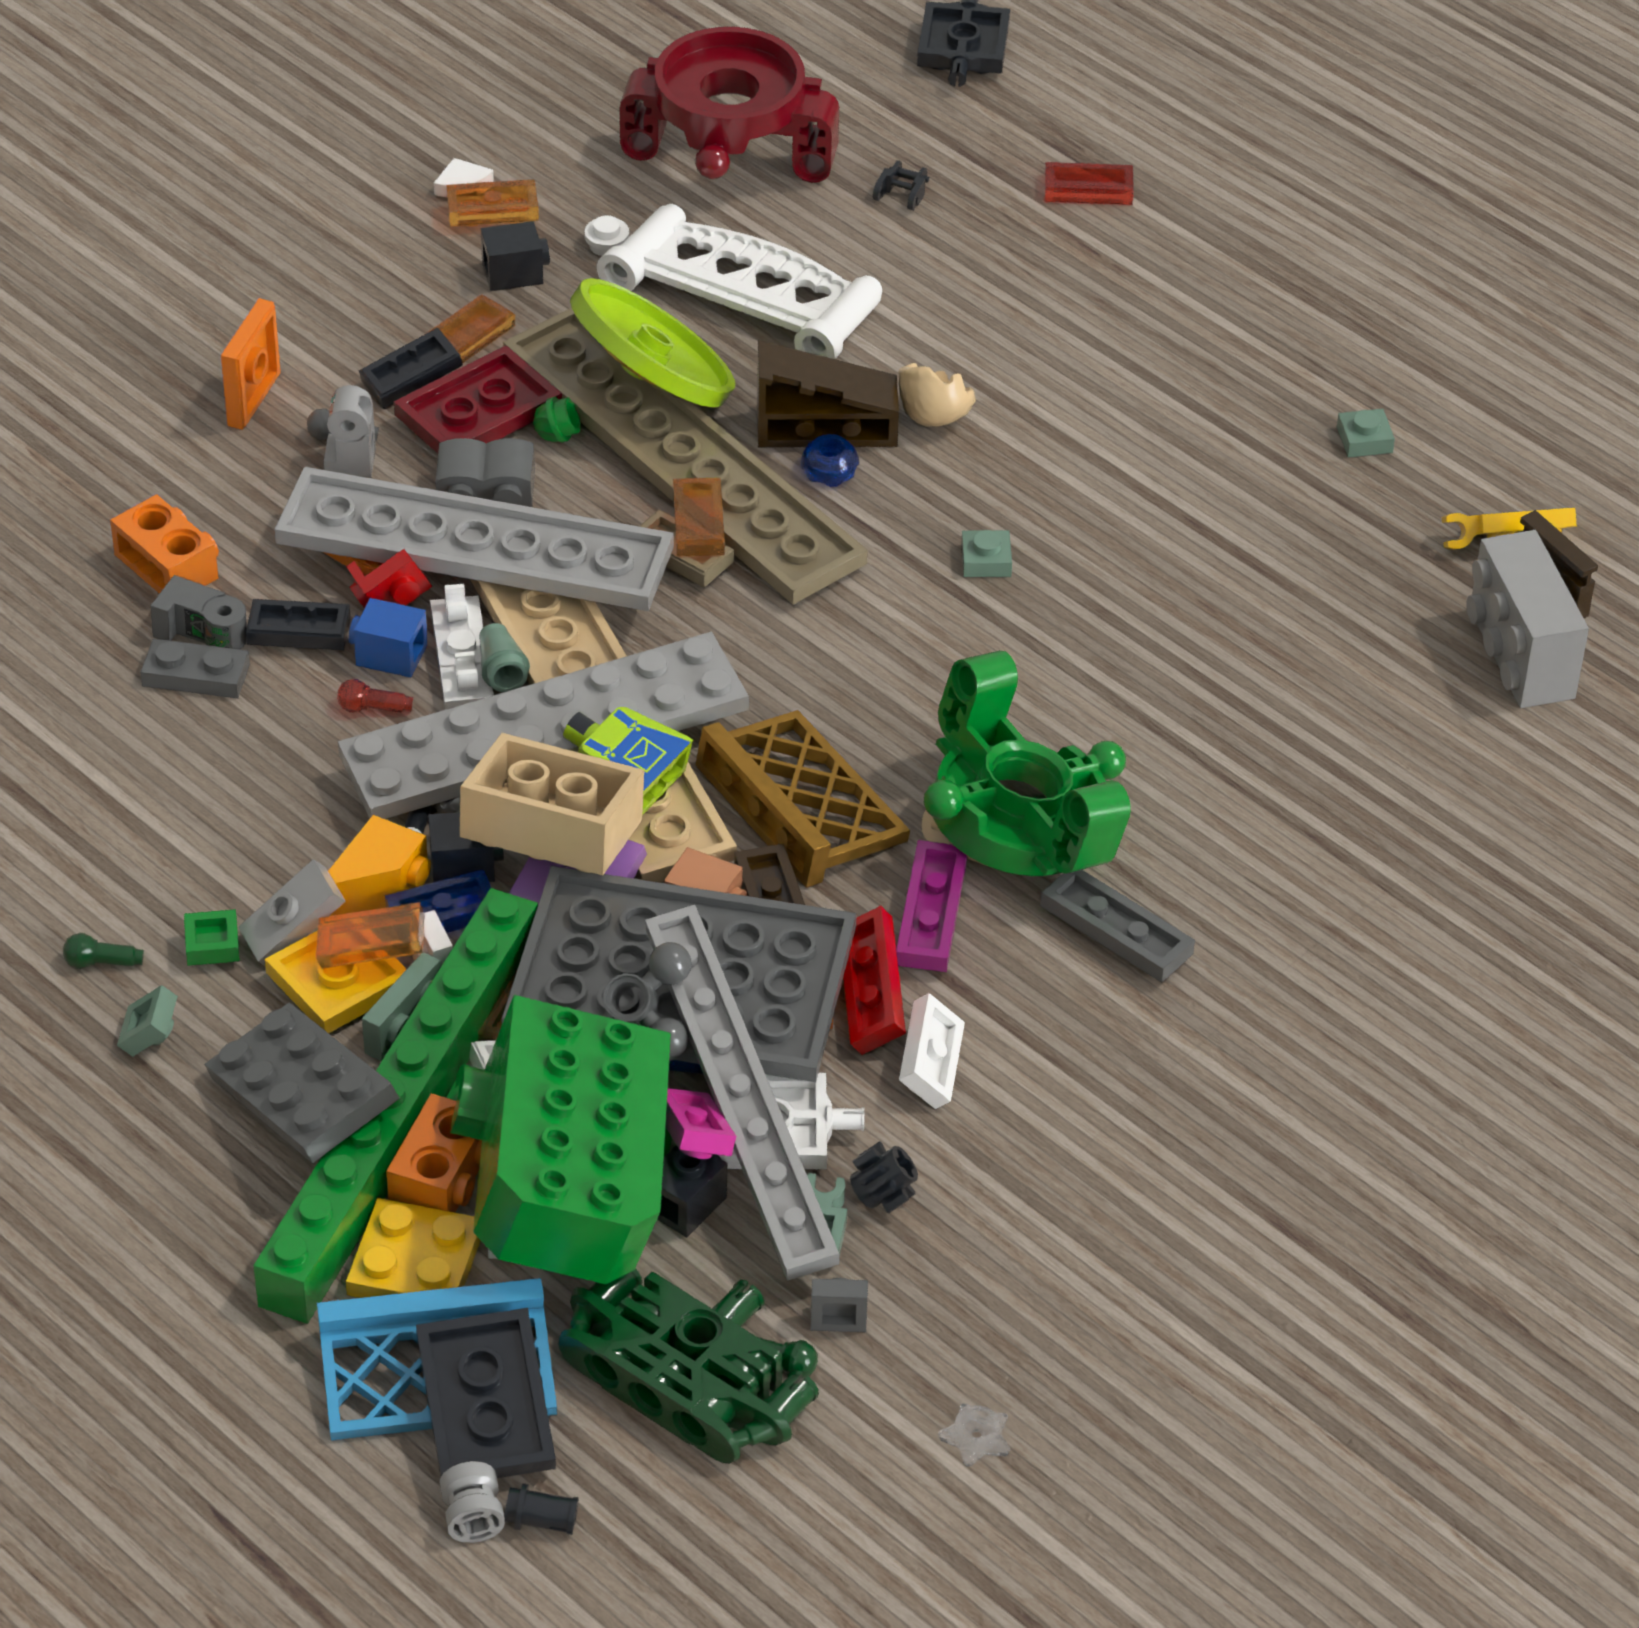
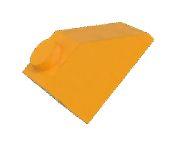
M372 815L328 870L346 900L328 918L337 919L350 912L355 915L403 904L414 888L421 887L429 876L431 861L427 855L426 835Z

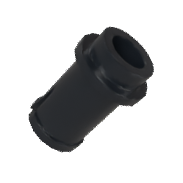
M524 1483L521 1489L510 1487L504 1518L505 1522L515 1523L514 1529L521 1530L522 1525L566 1532L569 1535L573 1534L579 1497L570 1498L528 1490L529 1484Z

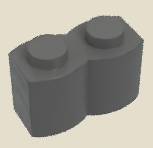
M458 438L439 443L435 481L436 490L532 507L535 479L534 443L514 438L498 439L488 443L474 439Z

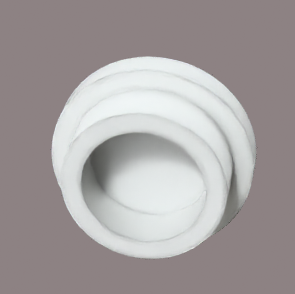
M613 216L598 217L590 221L585 227L586 242L589 244L591 251L600 256H603L613 246H621L629 238L627 224Z

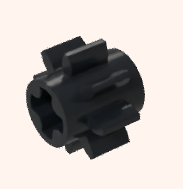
M879 1141L853 1160V1164L858 1170L851 1174L850 1182L857 1197L868 1208L874 1209L882 1203L886 1212L890 1213L915 1195L916 1192L910 1184L917 1181L918 1172L910 1156L901 1147L894 1146L886 1151L882 1142Z

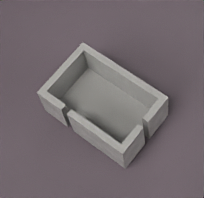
M1531 530L1481 539L1478 560H1474L1472 564L1474 585L1472 595L1467 597L1466 607L1471 623L1477 624L1483 635L1486 653L1489 657L1495 658L1500 668L1504 688L1512 691L1520 708L1576 699L1589 627L1538 532Z

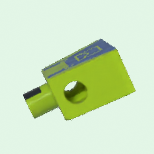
M617 707L600 725L581 712H578L570 719L563 732L565 739L579 747L578 753L644 770L642 815L686 771L693 739L627 707Z

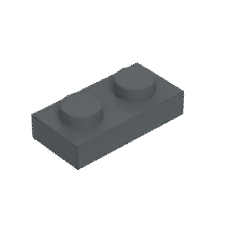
M153 638L140 672L142 686L238 699L250 666L249 651Z

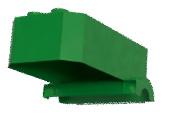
M518 995L513 996L485 1069L462 1064L459 1068L455 1089L457 1085L459 1086L450 1132L482 1140L473 1233L497 1259L603 1284H608L635 1270L660 1214L663 1158L669 1153L672 1137L665 1127L670 1032Z

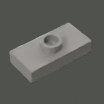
M313 859L238 928L257 961L265 966V958L308 936L346 900L326 867Z

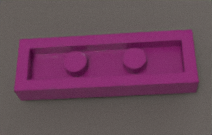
M917 841L896 949L898 966L947 972L968 856L953 844Z

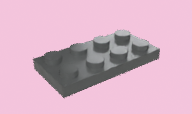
M290 1002L282 1008L269 1013L260 1024L238 1040L225 1045L219 1054L204 1064L210 1076L217 1084L311 1163H314L400 1099L391 1082Z

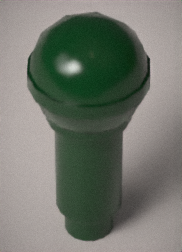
M80 932L67 938L63 946V956L65 961L76 969L86 968L95 965V963L132 967L134 964L143 965L144 950L136 949L130 945L98 942V939Z
M758 1337L781 1352L783 1356L782 1370L787 1375L794 1370L803 1372L802 1378H805L807 1375L810 1376L816 1369L818 1354L814 1346L807 1341L799 1340L782 1344Z

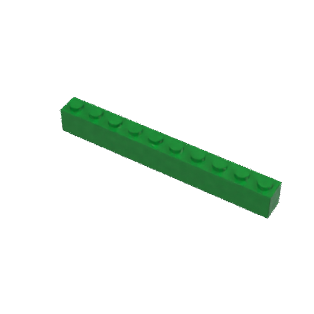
M490 888L376 1069L379 1074L391 1082L400 1099L321 1157L253 1265L259 1308L305 1324L309 1323L317 1310V1303L322 1302L363 1235L377 1198L385 1199L388 1194L386 1171L430 1094L447 1097L456 1080L460 1066L462 1064L467 1065L470 1060L471 1042L482 1040L508 998L538 908L537 902Z

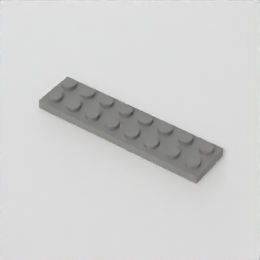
M310 467L303 468L274 529L276 544L380 563L386 562L402 549H405L420 570L649 611L674 548L673 532Z
M711 631L338 741V750L343 765L369 818L375 815L386 819L460 797V786L501 733L578 752L579 747L563 737L566 725L578 712H581L600 725L617 707H627L676 731H680L749 710V695Z

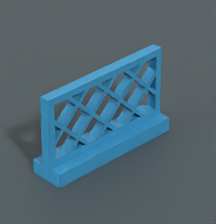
M541 1278L317 1303L331 1440L432 1429L428 1405L422 1412L407 1414L393 1404L410 1384L426 1395L424 1379L419 1376L422 1372L420 1357L409 1369L389 1355L388 1352L398 1341L414 1340L417 1342L416 1325L522 1308H528L531 1326H534L536 1341L534 1344L539 1360V1371L548 1416L557 1415ZM358 1346L368 1353L370 1357L352 1375L334 1362L333 1348ZM379 1362L401 1377L384 1397L362 1382ZM336 1378L345 1383L338 1392ZM353 1391H356L376 1405L365 1419L340 1421L339 1407Z

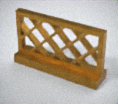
M799 710L731 731H727L720 722L702 727L695 763L696 767L768 846L784 843L794 874L806 888L822 883L825 869L908 842L910 829ZM794 730L802 738L804 743H799L775 736L783 732ZM742 745L765 749L763 756L747 753L742 748ZM774 751L798 757L797 765L769 758L770 752ZM806 759L826 764L832 772L827 773L803 767L804 761ZM766 773L792 779L790 787L774 783ZM798 781L827 788L826 793L822 795L797 789ZM837 790L853 794L860 803L831 797L832 791ZM795 804L819 809V816L803 814ZM826 811L855 818L853 826L824 819ZM861 820L880 824L886 830L875 832L859 828ZM822 834L849 840V842L830 848L831 844Z

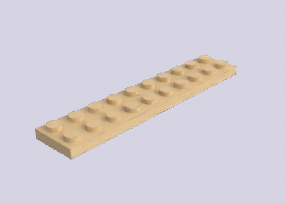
M470 579L494 623L502 624L507 628L512 638L528 658L530 669L526 681L529 685L626 657L624 650L596 602ZM689 762L687 763L686 771L642 815V821L628 839L644 845L647 852L644 861L635 875L636 878L659 883L664 882L687 847L728 862L734 860V852H737L736 843Z

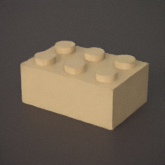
M501 733L460 786V837L480 842L485 846L499 847L528 855L534 859L547 860L573 867L582 872L604 875L642 821L644 770Z

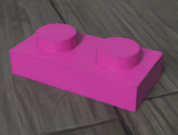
M668 1088L665 1127L679 1150L688 1156L699 1159H709L712 1157V1154L732 1156L736 1134L709 1093Z

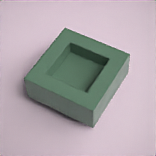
M1384 409L1338 413L1337 430L1348 457L1393 453L1395 438Z
M1010 530L962 531L961 549L964 577H1011Z
M161 985L129 1005L117 1046L133 1057L151 1045L157 1046L161 1044L173 1029L174 1020L172 1015L178 996Z

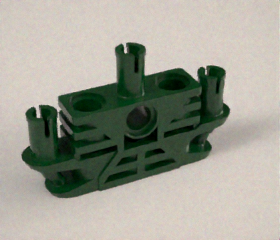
M636 1268L608 1284L596 1282L589 1290L584 1287L573 1289L570 1299L573 1311L569 1325L571 1329L562 1331L558 1340L559 1350L566 1361L577 1371L602 1386V1389L687 1444H692L721 1463L729 1464L739 1460V1448L748 1444L751 1446L759 1443L779 1445L791 1440L792 1431L790 1424L811 1402L818 1398V1387L808 1375L799 1385L797 1384L803 1376L801 1371L794 1370L790 1372L787 1379L782 1383L783 1356L781 1352L741 1327L765 1303L763 1295L753 1284L743 1293V1290L748 1286L747 1280H738L733 1288L713 1308L705 1305L655 1272H650L644 1278L643 1286L642 1277ZM730 1428H733V1429H735V1430H737V1431L732 1432V1431L730 1430Z

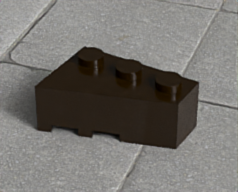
M758 340V448L898 447L899 404L897 375Z

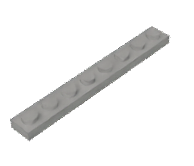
M696 905L645 919L646 933L653 950L660 944L674 942L682 945L690 954L692 966L689 975L678 984L668 985L683 1025L687 1029L689 1040L715 1104L736 1134L734 1151L786 1280L789 1281L839 1265L838 1249Z

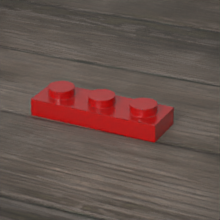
M882 906L856 918V929L843 976L850 1044L861 1055L906 1034L893 918Z

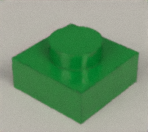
M236 909L184 913L187 966L240 961Z

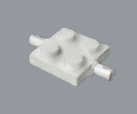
M818 1073L816 1082L766 1075L804 1169H827V1143L832 1135V1130L864 1131V1108H832V1103L826 1094V1073ZM734 1148L732 1156L719 1155L723 1161L727 1162V1169H742Z

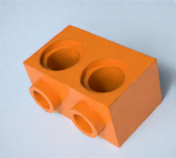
M156 494L110 519L114 555L159 594L174 575L205 586L219 579L216 558L219 555V550L212 536L205 531L201 532L187 520L179 508L170 506L159 495Z
M430 1094L386 1171L388 1200L454 1213L459 1205L466 1206L469 1203L475 1187V1177L480 1167L482 1140L450 1133L452 1116L457 1101Z

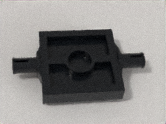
M961 0V2L952 3L926 1L917 54V66L931 67L936 70L950 69L948 82L954 87L957 76H959L958 87L966 83L967 71L981 74H1002L1010 24V9L988 7L978 3V0Z

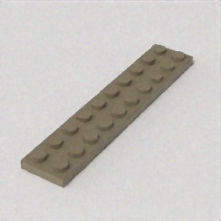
M572 307L503 342V346L507 345L562 393V399L569 397L573 401L580 422L719 542L734 549V555L791 604L794 605L867 564L868 550L696 405L671 395L645 380H638L628 374L621 364L590 335L574 314Z

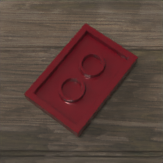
M505 345L394 401V413L401 422L438 454L439 443L451 439L467 438L484 443L498 440L532 423L535 418L536 409L546 403L548 398L557 397L559 400L562 399V393Z

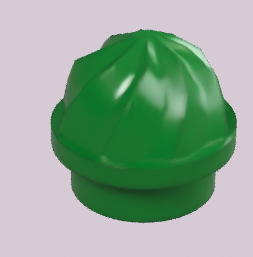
M557 397L548 398L546 403L536 409L533 420L534 429L544 440L564 443L570 440L571 435L580 432V418L573 401L569 397L560 400Z

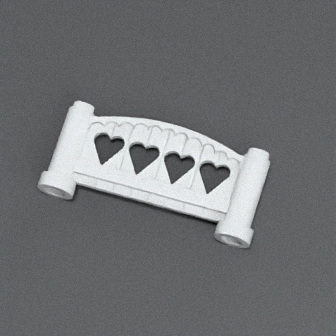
M674 204L659 207L621 246L611 247L597 262V273L601 280L614 283L632 291L643 280L644 276L797 332L794 338L796 350L831 359H836L840 355L845 339L878 305L882 295L881 284L872 276L858 277L853 282L844 280L819 263L775 243L723 228L686 222L683 210ZM685 243L692 244L696 249L708 250L710 253L682 260L678 258L677 246ZM720 258H730L736 264H746L750 267L723 275L717 272L716 261ZM767 272L775 278H784L789 280V282L761 289L756 285L755 275ZM798 287H809L815 293H825L829 296L802 304L796 302L795 289Z

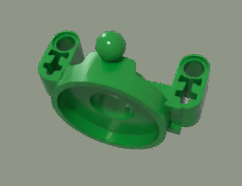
M999 650L959 659L954 662L938 708V722L945 737L937 739L935 745L945 757L941 761L934 783L930 784L924 793V806L928 814L933 816L942 834L956 848L972 859L994 869L1017 875L1049 876L1060 873L1068 874L1111 862L1116 855L1131 812L1127 791L1118 781L1111 780L1119 776L1126 767V755L1122 747L1113 741H1101L1093 745L1086 755L1074 745L1062 747L1056 752L1039 743L1026 741L1007 719L1018 683V672L1012 657L1006 651ZM1016 780L1025 782L1036 787L1046 798L1036 799L1021 796L1005 788L998 781Z

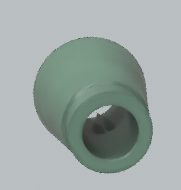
M492 623L485 626L479 634L483 680L499 692L520 688L526 682L530 669L528 658L504 625Z

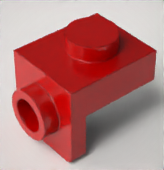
M402 549L368 575H365L355 561L346 566L356 581L349 588L364 608L370 598L406 606L433 587L405 549Z

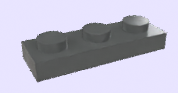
M1084 870L1068 874L1063 873L1041 892V907L1161 983L1194 954L1195 939Z

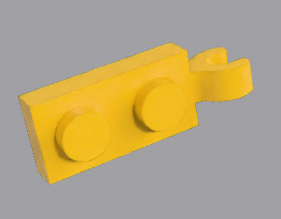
M1575 508L1536 510L1561 533L1564 528L1577 527ZM1532 511L1472 516L1462 513L1447 514L1441 517L1442 523L1454 522L1458 524L1461 528V535L1457 540L1443 542L1444 548L1450 550L1464 548L1471 543L1476 535L1487 534V538L1521 532L1524 530V525L1520 523L1521 517Z

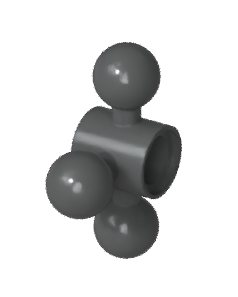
M666 942L660 944L651 953L649 958L650 970L642 978L629 973L617 975L607 983L603 992V1004L606 1012L602 1016L671 1033L669 1061L679 1058L686 1051L689 1035L687 1029L680 1021L673 1018L661 1019L657 1015L660 1002L656 990L662 984L675 985L686 979L692 966L688 951L678 943ZM629 988H641L643 1003L640 1009L632 1014H623L619 1007L621 995Z

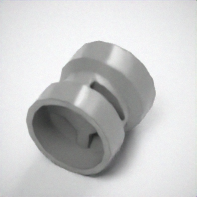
M471 1461L452 1466L443 1473L440 1478L442 1501L449 1506L445 1513L449 1535L460 1542L475 1543L488 1540L501 1532L505 1525L502 1503L495 1498L499 1490L496 1471L492 1466L484 1462Z

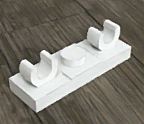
M464 584L445 585V599L430 600L445 710L494 696L493 688L485 683L481 674L479 634L484 627L479 596L465 597Z

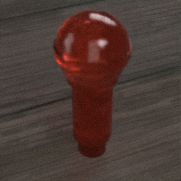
M359 679L346 680L340 685L337 692L338 704L349 713L367 710V708L399 713L403 711L412 712L414 697H409L399 692L372 689Z

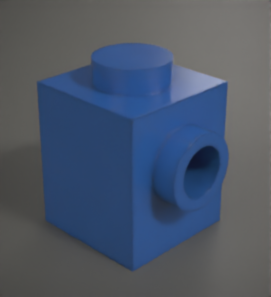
M370 598L362 615H356L353 618L349 630V643L355 647L356 666L411 678L428 646L426 610Z

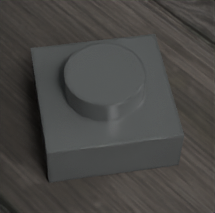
M846 1278L812 1279L811 1331L866 1332L868 1280H849Z

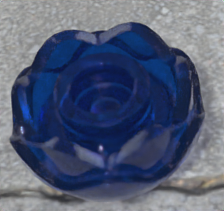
M833 434L822 435L812 440L804 449L800 462L801 468L805 469L806 476L810 481L824 483L829 487L839 486L844 481L852 479L857 466L860 465L859 455L854 446L843 437Z

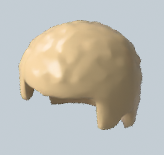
M911 363L899 369V396L903 402V408L907 415L920 425L937 427L951 424L967 415L976 401L974 389L972 387L965 388L962 376L959 373L953 374L949 381L946 372H933L930 367H918L916 363Z

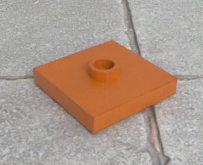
M260 298L257 300L221 354L227 426L241 430L246 427L281 373L276 309L273 301Z

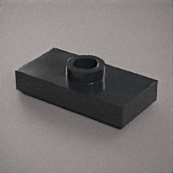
M437 327L360 369L359 374L363 384L383 409L394 404V401L463 366L460 354Z
M253 599L246 629L247 645L344 650L351 617L350 604Z

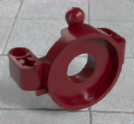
M745 27L707 28L678 38L668 45L658 58L649 57L647 68L636 69L630 74L619 107L620 145L623 152L630 158L639 161L649 160L657 154L666 123L669 121L684 131L689 147L699 150L695 158L697 171L708 179H719L729 169L730 158L728 154H743L750 139L769 134L793 137V171L804 181L818 183L824 181L830 175L839 143L840 107L834 95L828 91L821 90L822 79L805 77V68L801 57L789 44L780 38L763 31ZM721 94H737L751 99L744 103L731 105L716 103L708 98Z

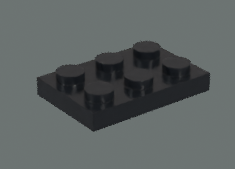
M528 1308L416 1325V1336L440 1478L450 1467L471 1461L484 1462L492 1466L496 1471L497 1478L556 1469V1457Z

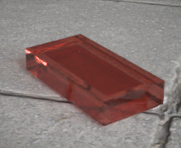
M1045 162V202L1133 205V165Z

